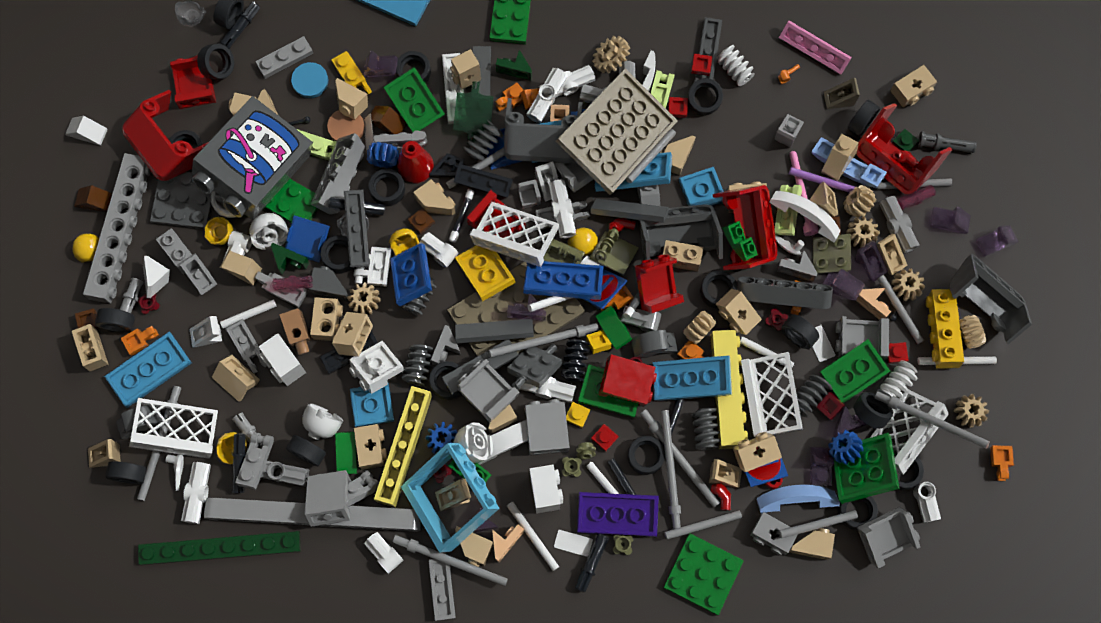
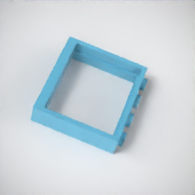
M447 443L401 486L439 553L450 552L500 509L495 497L488 491L485 481L477 473L474 463L469 460L464 447L459 443ZM451 458L457 464L483 507L478 514L452 537L421 488V485Z

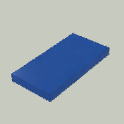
M544 261L542 266L539 267L527 263L523 294L601 300L604 266Z

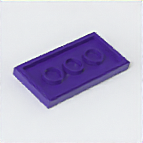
M579 492L577 532L657 536L659 496Z

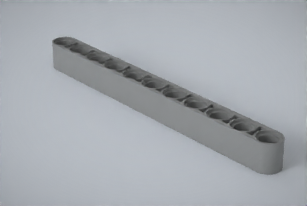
M206 498L204 519L310 526L305 516L306 503ZM364 506L347 507L350 512L349 521L318 525L342 528L421 531V520L414 509Z

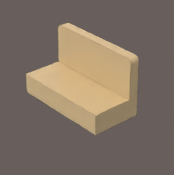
M233 355L221 360L212 376L237 401H241L247 390L256 386L260 380Z

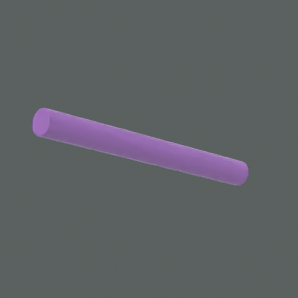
M793 167L789 170L790 175L819 184L824 181L829 187L850 193L855 188V186Z

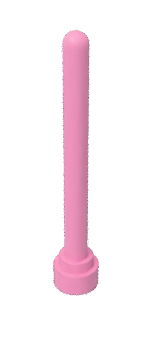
M791 151L789 156L792 167L801 170L797 153ZM794 176L796 185H801L802 187L801 196L808 199L803 178ZM804 216V235L812 236L817 234L819 231L818 224Z

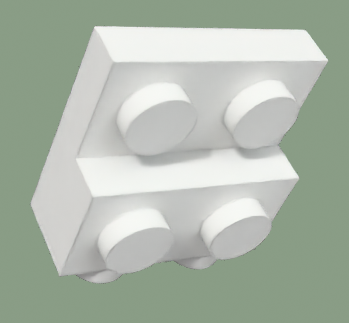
M383 341L361 352L359 357L354 356L349 359L351 375L354 378L358 377L364 391L369 390L371 394L388 385V379L404 371L403 365Z

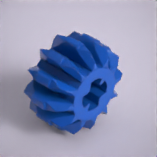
M371 143L367 150V160L370 164L380 168H392L397 165L399 151L392 144Z
M441 422V427L438 428V425L435 423V430L428 429V433L431 435L426 436L425 439L430 441L427 447H433V454L438 450L440 451L447 443L454 442V436L458 432L457 430H452L453 426L451 424L445 428V422ZM440 435L445 437V442L441 443Z
M845 430L843 434L837 432L838 436L836 438L831 437L833 442L828 444L831 449L829 451L830 455L838 463L842 462L845 465L849 461L855 463L854 459L856 457L861 458L859 453L864 451L862 440L853 431L850 433Z

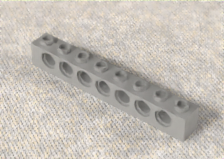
M124 153L83 293L89 300L111 304L112 299L116 296L117 281L122 276L121 267L127 259L126 250L132 241V229L137 224L136 215L138 210L141 209V198L147 189V177L151 174V170L140 156ZM134 174H138L136 178L131 179ZM129 191H133L130 196H126ZM128 208L126 213L121 214L123 209ZM123 225L120 231H116L119 226ZM114 243H118L116 248L111 249ZM113 261L111 266L106 267L107 262ZM108 278L107 282L101 285V281Z

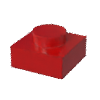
M694 54L691 73L709 76L712 56Z
M669 97L668 111L674 117L686 118L688 98Z
M906 342L890 343L889 357L887 358L888 364H897L901 360L908 362Z
M603 424L591 440L606 452L619 436Z

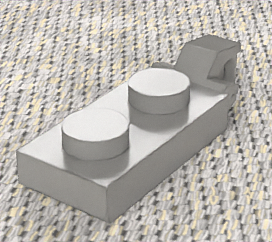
M258 271L255 276L256 281L263 284L262 288L265 291L298 308L308 293L307 289L276 273H269L267 276Z

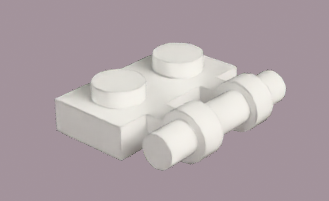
M372 247L371 254H369V270H364V267H357L354 270L355 284L362 285L363 278H368V285L387 287L391 248Z

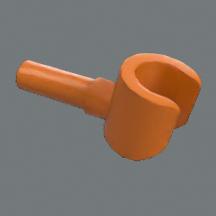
M799 64L791 69L781 71L778 76L781 84L791 80L789 75L800 68Z

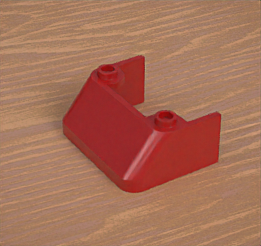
M170 90L144 100L125 121L122 128L125 138L154 176L161 181L170 180L191 170L193 159L209 143L207 142L194 149L186 141H177L171 144L154 122L152 117L169 110Z
M894 103L882 108L858 142L856 154L868 165L871 163L886 171L887 173L884 178L902 193L911 194L937 171L953 149L948 147L940 151L935 158L932 156L923 157L919 161L920 165L914 170L907 163H898L894 160L892 153L894 151H902L890 141L894 136L895 129L887 119L897 107Z
M753 186L713 194V198L723 197V204L726 208L733 209L735 222L740 221L745 238L752 237L758 254L747 261H743L733 249L731 252L733 263L723 266V270L752 268L775 260L777 257V244L770 194L767 186Z

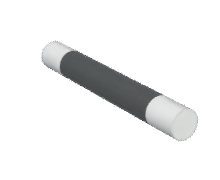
M639 290L623 314L627 319L631 318L640 303Z

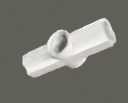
M588 65L573 72H564L567 74V78L556 97L563 94L565 96L571 95L584 84L595 81L592 68ZM544 93L542 96L545 98H549L552 95L550 93Z
M553 68L544 85L540 87L539 93L527 113V117L532 121L541 123L548 109L554 103L556 95L567 78V74L563 70ZM544 93H550L552 96L549 98H545L542 95Z
M554 180L549 183L553 216L557 223H559L558 231L560 238H570L576 235L572 217V203L568 198L565 180Z
M550 377L541 388L525 383L519 389L535 393L536 396L541 398H554L572 403L576 386L556 381L555 378Z
M193 462L189 483L186 484L184 489L185 504L182 522L200 524L203 503L206 502L209 488L207 483L211 468L210 464Z

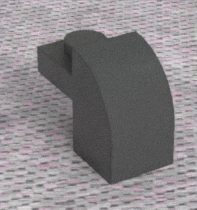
M666 330L646 332L633 337V340H631L634 357H651L658 353H675L678 351L674 333H666Z
M150 405L140 407V411L145 417L153 412ZM136 408L123 412L121 414L122 418L116 421L121 439L131 437ZM157 414L147 419L153 428L162 423ZM145 421L137 426L136 433L150 430Z

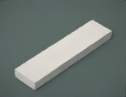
M460 53L442 54L448 124L467 123L464 89H461L459 84L455 85L450 70L452 66L451 59L460 55Z

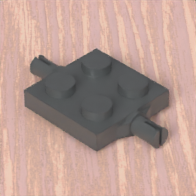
M550 344L546 350L536 346L525 349L507 367L508 373L517 377L512 387L519 390L526 383L541 388L562 365V359L552 355L557 350L556 345Z

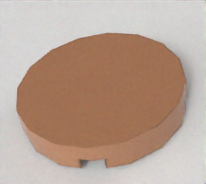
M338 110L329 118L327 127L331 138L337 141L338 138L354 133L361 138L364 134L365 125L361 115L354 120L343 115Z

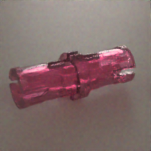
M929 185L901 197L897 201L901 209L904 210L914 204L919 205L925 199L935 196L936 191L932 185Z
M312 276L274 278L272 283L276 284H272L274 291L285 289L296 291L298 288H312L313 284H310V282H313Z

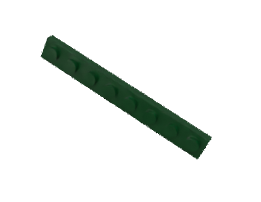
M300 532L139 544V565L301 552Z

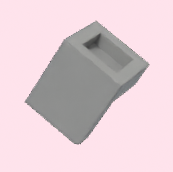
M536 179L518 184L522 208L541 204V196Z

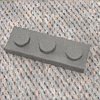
M303 36L255 62L266 79L312 55L313 51Z
M429 559L435 621L456 619L450 565L436 559Z

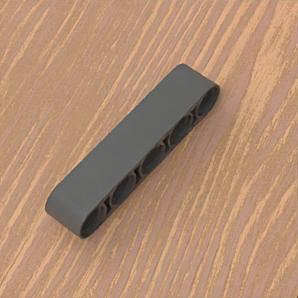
M746 276L739 277L737 284L738 291H741L746 299L752 302L816 309H829L831 307L833 288L829 285Z

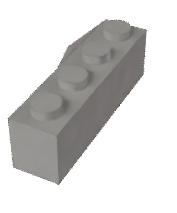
M354 133L338 138L311 202L312 206L329 215L340 211V209L328 207L329 198L344 199V191L350 190L349 184L351 179L355 177L358 162L364 156L363 150L365 146L357 134Z

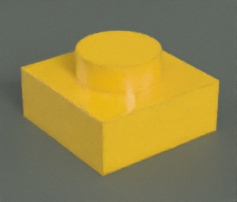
M604 330L586 335V341L590 344L589 347L593 354L611 349V342Z
M572 402L566 415V420L573 425L583 428L591 409Z

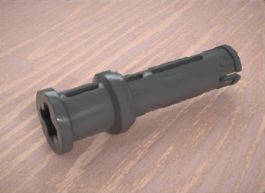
M924 131L919 133V141L917 143L918 148L924 146L931 147L933 150H939L940 148L946 149L951 147L955 151L975 153L977 146L976 142L946 138L938 133L936 135L926 134ZM950 143L963 145V147H962V146H956V145H950Z

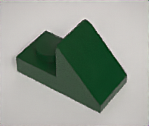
M520 50L515 62L507 58H497V73L529 81L532 80V69Z
M275 243L271 244L278 269L282 275L288 264L296 269H300V267L307 269L309 265L307 257Z

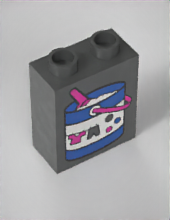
M252 96L195 156L192 167V174L194 175L192 181L204 193L210 194L212 191H215L225 199L223 201L224 207L234 216L240 218L245 214L254 220L309 158L313 142Z

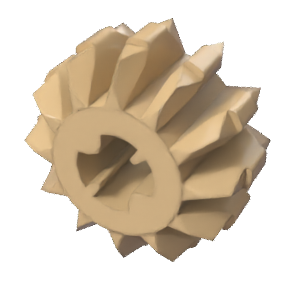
M860 185L855 187L852 192L850 191V194L845 197L846 200L843 204L847 213L859 218L861 216L864 217L867 212H870V209L874 207L873 203L876 201V198L870 188Z
M865 216L861 220L857 217L854 219V222L849 223L848 227L850 229L846 231V234H851V241H854V247L860 244L861 249L865 245L869 248L872 246V243H876L878 240L876 236L880 234V231L876 230L878 224H872V218L866 221Z
M912 268L908 272L902 269L900 273L894 275L895 279L892 280L891 284L895 286L893 291L898 292V298L904 295V301H907L908 298L913 301L916 299V296H921V290L925 288V285L922 284L924 278H918L919 272L913 274Z
M365 282L361 288L356 284L357 290L350 289L352 295L347 297L348 301H350L349 307L354 308V313H358L361 310V314H365L368 310L369 314H372L371 308L378 309L376 303L381 301L377 297L379 291L374 290L373 285L367 288ZM364 296L366 297L365 302H363L361 299Z
M702 311L684 329V334L688 340L697 344L715 326L716 321L710 314Z
M968 315L959 320L962 338L969 349L985 344L984 329L977 316Z
M974 394L969 395V397L964 395L961 397V401L958 400L956 402L958 407L954 409V412L959 413L956 419H962L961 424L963 426L968 423L969 428L974 427V425L979 427L982 425V421L985 422L987 420L985 414H988L989 410L984 409L987 403H981L980 396L975 399Z

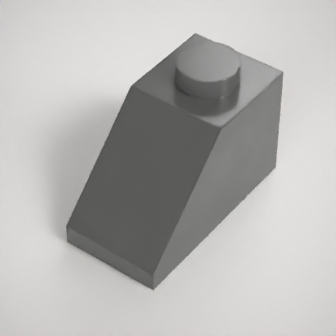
M325 266L313 268L309 285L311 294L348 301V293L330 268Z

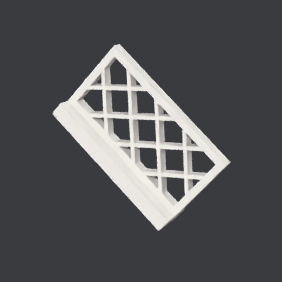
M491 202L477 229H473L470 236L474 245L541 267L544 262L543 256L559 228V223ZM494 209L502 211V215L494 218L491 217ZM518 216L519 220L508 223V217ZM505 219L507 225L496 229L494 223ZM534 221L536 225L525 229L523 223ZM492 224L494 227L492 231H482L487 225ZM521 224L523 230L513 234L511 228ZM546 226L552 227L549 233L542 235L541 228ZM509 229L510 236L505 238L499 237L498 233ZM538 230L540 236L530 240L528 233ZM526 235L528 241L523 243L515 241V238ZM543 241L541 250L532 247V244Z
M789 352L751 360H741L754 437L761 432L775 435L803 429ZM785 358L786 366L782 371L774 367L778 359ZM764 362L769 365L763 375L757 372V363ZM772 368L780 373L774 383L766 378ZM783 375L789 379L790 383L785 390L777 385ZM764 379L772 384L766 394L760 391V384ZM775 387L783 391L778 401L769 397ZM786 394L792 397L793 400L789 409L780 404ZM767 398L776 403L770 413L763 409V404ZM778 406L787 411L781 421L772 416ZM789 414L796 417V426L788 427L784 424ZM770 417L779 422L774 430L767 431L766 423Z
M909 389L907 393H903L904 397L900 398L903 403H905L909 396L914 398L916 404L910 406L919 410L920 407L924 406L932 407L928 414L943 421L949 414L943 403L939 401L935 403ZM892 409V410H893V417H894L897 413L904 412V411L899 410V409H897V410ZM904 412V419L894 421L892 417L884 428H877L871 436L882 435L885 428H893V434H890L891 439L895 438L896 443L893 446V451L897 450L895 457L896 470L903 475L939 428L915 416L908 417L906 412ZM920 420V425L917 428L910 429L909 422ZM906 423L907 430L896 433L895 426ZM909 436L906 443H898V437Z
M138 398L129 447L210 458L218 410ZM141 404L150 405L153 412L145 417L140 411ZM163 408H170L173 415L165 420L159 411ZM183 411H189L193 415V418L186 423L179 415ZM157 414L162 423L153 428L147 419ZM203 414L213 415L212 422L206 426L199 419ZM174 417H177L182 424L176 430H173L167 423ZM194 420L202 427L196 433H193L187 426ZM143 421L150 428V431L145 434L136 433L137 426ZM163 425L171 432L166 437H162L156 432ZM183 428L191 435L186 440L180 439L176 434ZM205 431L209 436V442H200L196 436Z

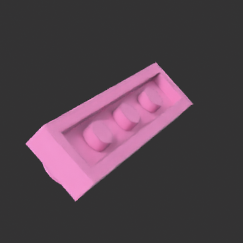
M791 21L787 22L779 36L780 39L839 74L844 72L852 58Z

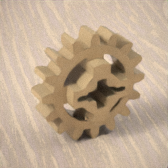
M613 36L611 40L607 38L605 43H600V48H596L597 53L593 54L595 59L592 62L599 71L609 74L612 69L616 71L617 66L622 67L621 63L623 61H627L625 57L630 55L628 52L630 47L626 40L620 36L617 38Z

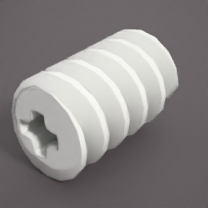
M731 45L718 55V63L723 65L724 70H728L727 74L732 76L734 81H737L738 86H742L755 73H751L753 70L752 66L746 68L749 63L748 61L741 62L744 58L743 55L737 57L739 54L738 50L732 52L735 46Z
M901 360L898 366L894 368V372L889 374V378L884 380L885 383L880 385L878 391L890 397L897 396L903 398L904 395L900 391L908 392V388L905 385L911 387L913 383L910 379L914 381L918 379L915 373H918L917 369L910 363Z

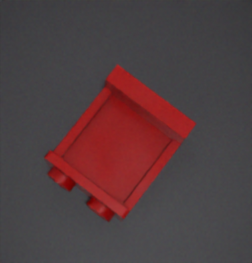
M198 55L193 58H179L170 62L176 89V95H174L175 102L179 109L216 103L213 80L206 78L200 72L197 63Z
M490 190L467 217V223L472 228L477 229L491 202L506 205L497 199V194ZM494 209L491 217L494 218L502 215V211ZM515 215L507 218L508 223L519 220L518 216ZM505 219L494 223L496 229L507 225ZM490 224L485 226L482 231L489 232L494 230V227ZM521 224L511 228L513 234L523 230ZM509 229L498 233L499 237L502 238L511 235Z
M662 254L657 259L644 260L642 264L635 266L642 310L655 313L684 302L683 295L676 292L672 264L677 263V258L671 257L669 254Z
M611 354L606 359L598 395L603 397L610 395L638 403L639 406L644 407L652 399L653 392H651V386L656 381V367Z

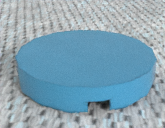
M311 62L298 66L293 72L291 79L294 90L304 98L320 96L327 89L329 81L326 70L321 65Z

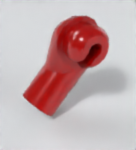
M894 151L892 153L894 160L898 163H907L913 170L920 165L917 159L908 151Z
M619 217L609 224V230L612 228L617 229L618 232L624 228L634 230L636 221Z

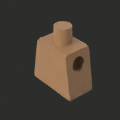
M297 308L279 314L289 344L296 346L298 355L309 353L307 342L311 341L302 311ZM300 331V337L296 338V332Z

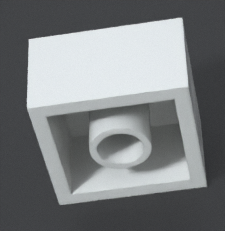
M278 333L259 346L262 351L259 354L260 357L271 368L270 371L279 383L284 382L288 386L306 373Z
M554 465L530 468L536 514L560 510V504H563L562 489L557 488V485L560 484L558 469L554 470Z

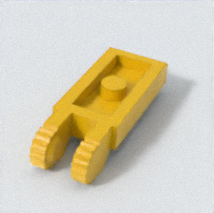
M347 51L331 59L344 82L355 88L362 85L365 92L368 94L372 93L366 79Z

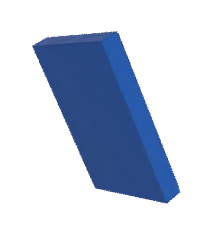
M422 242L390 258L396 304L402 306L432 291L426 248Z

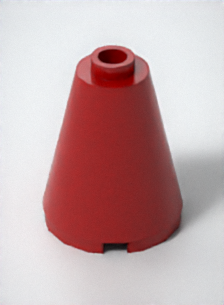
M408 141L403 145L398 157L397 171L406 182L418 184L426 181L434 167L433 159L417 142Z

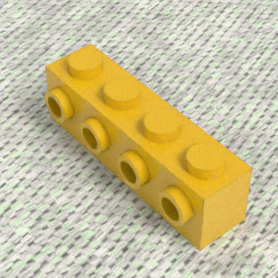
M932 289L926 297V307L929 308L930 313L928 315V325L931 326L932 330L930 342L934 347L932 360L936 363V368H960L964 363L957 298L954 299L952 297L950 289Z

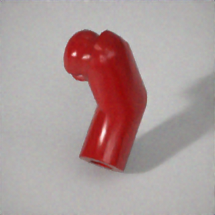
M713 484L711 492L721 498V510L730 511L731 493L723 484Z

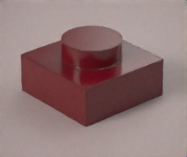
M831 392L817 406L830 420H833L845 407Z

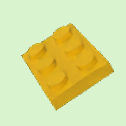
M476 245L455 257L482 301L516 283L514 277L495 251Z

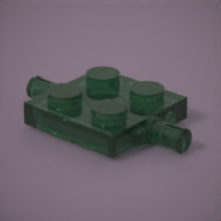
M476 81L472 82V92H457L453 130L463 131L468 134L467 145H469L468 141H470V138L471 142H474L472 136L479 134L477 132L478 129L484 131L482 124L489 125L487 120L490 122L492 120L494 96L480 94V82H477L476 85Z

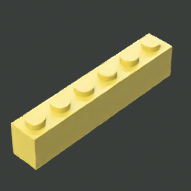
M736 330L712 331L710 336L712 357L729 355L731 363L732 395L715 397L718 439H720L719 449H733L734 446L738 445L739 441L748 439V433L744 431L743 423H746V412H742L745 396L740 388V385H743V375L739 373L741 355H738L737 347H740V337L736 336Z
M411 386L374 497L377 503L396 508L402 490L401 486L404 484L431 402L432 395L430 391Z

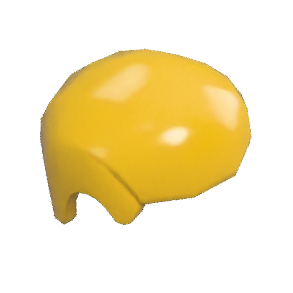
M215 217L207 222L204 237L213 245H224L228 242L233 227L227 219Z
M403 228L391 235L389 243L395 255H398L419 244L417 235L412 230Z
M579 228L576 229V235L570 237L567 243L569 246L585 252L584 256H588L596 248L598 237L591 229Z
M94 234L79 235L74 240L72 246L74 257L82 263L93 261L99 238Z
M235 432L225 433L217 442V456L222 462L227 464H233L231 452H233L234 434H237ZM245 442V452L247 450V442Z

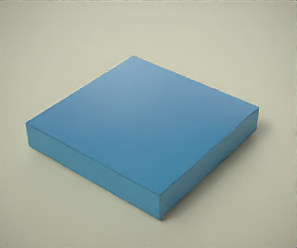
M714 167L678 179L688 206L702 204L715 206L723 203V197L713 198V194L724 192Z
M389 383L372 394L369 390L364 391L362 387L350 389L356 428L394 422Z

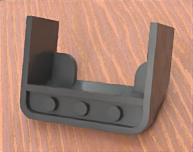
M508 98L504 134L505 157L509 160L576 162L556 140L582 114V102L578 103L577 115L565 116L562 119L561 125L524 123V117L521 113L512 112V98Z
M702 204L669 208V214L663 223L639 220L642 251L645 260L660 254L661 247L665 245L666 240L684 244L698 243L705 251L716 249L718 258L723 259V232L714 207L711 205Z
M970 254L950 282L952 297L956 299L958 296L964 297L966 295L991 317L992 327L998 332H1003L1005 342L1010 344L1032 325L1026 302L1001 277L975 255Z

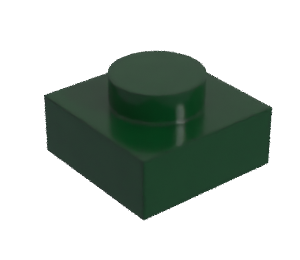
M904 129L892 143L902 151L909 152L919 140Z

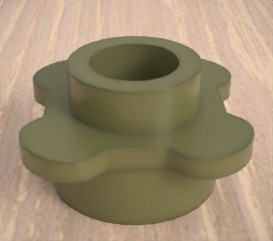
M581 443L576 449L578 452L576 456L578 458L590 459L596 456L594 452L596 448L592 443Z
M578 457L575 459L563 458V476L574 475L579 477L581 475V459Z
M616 534L613 538L615 541L613 552L615 554L625 553L630 555L632 553V536Z

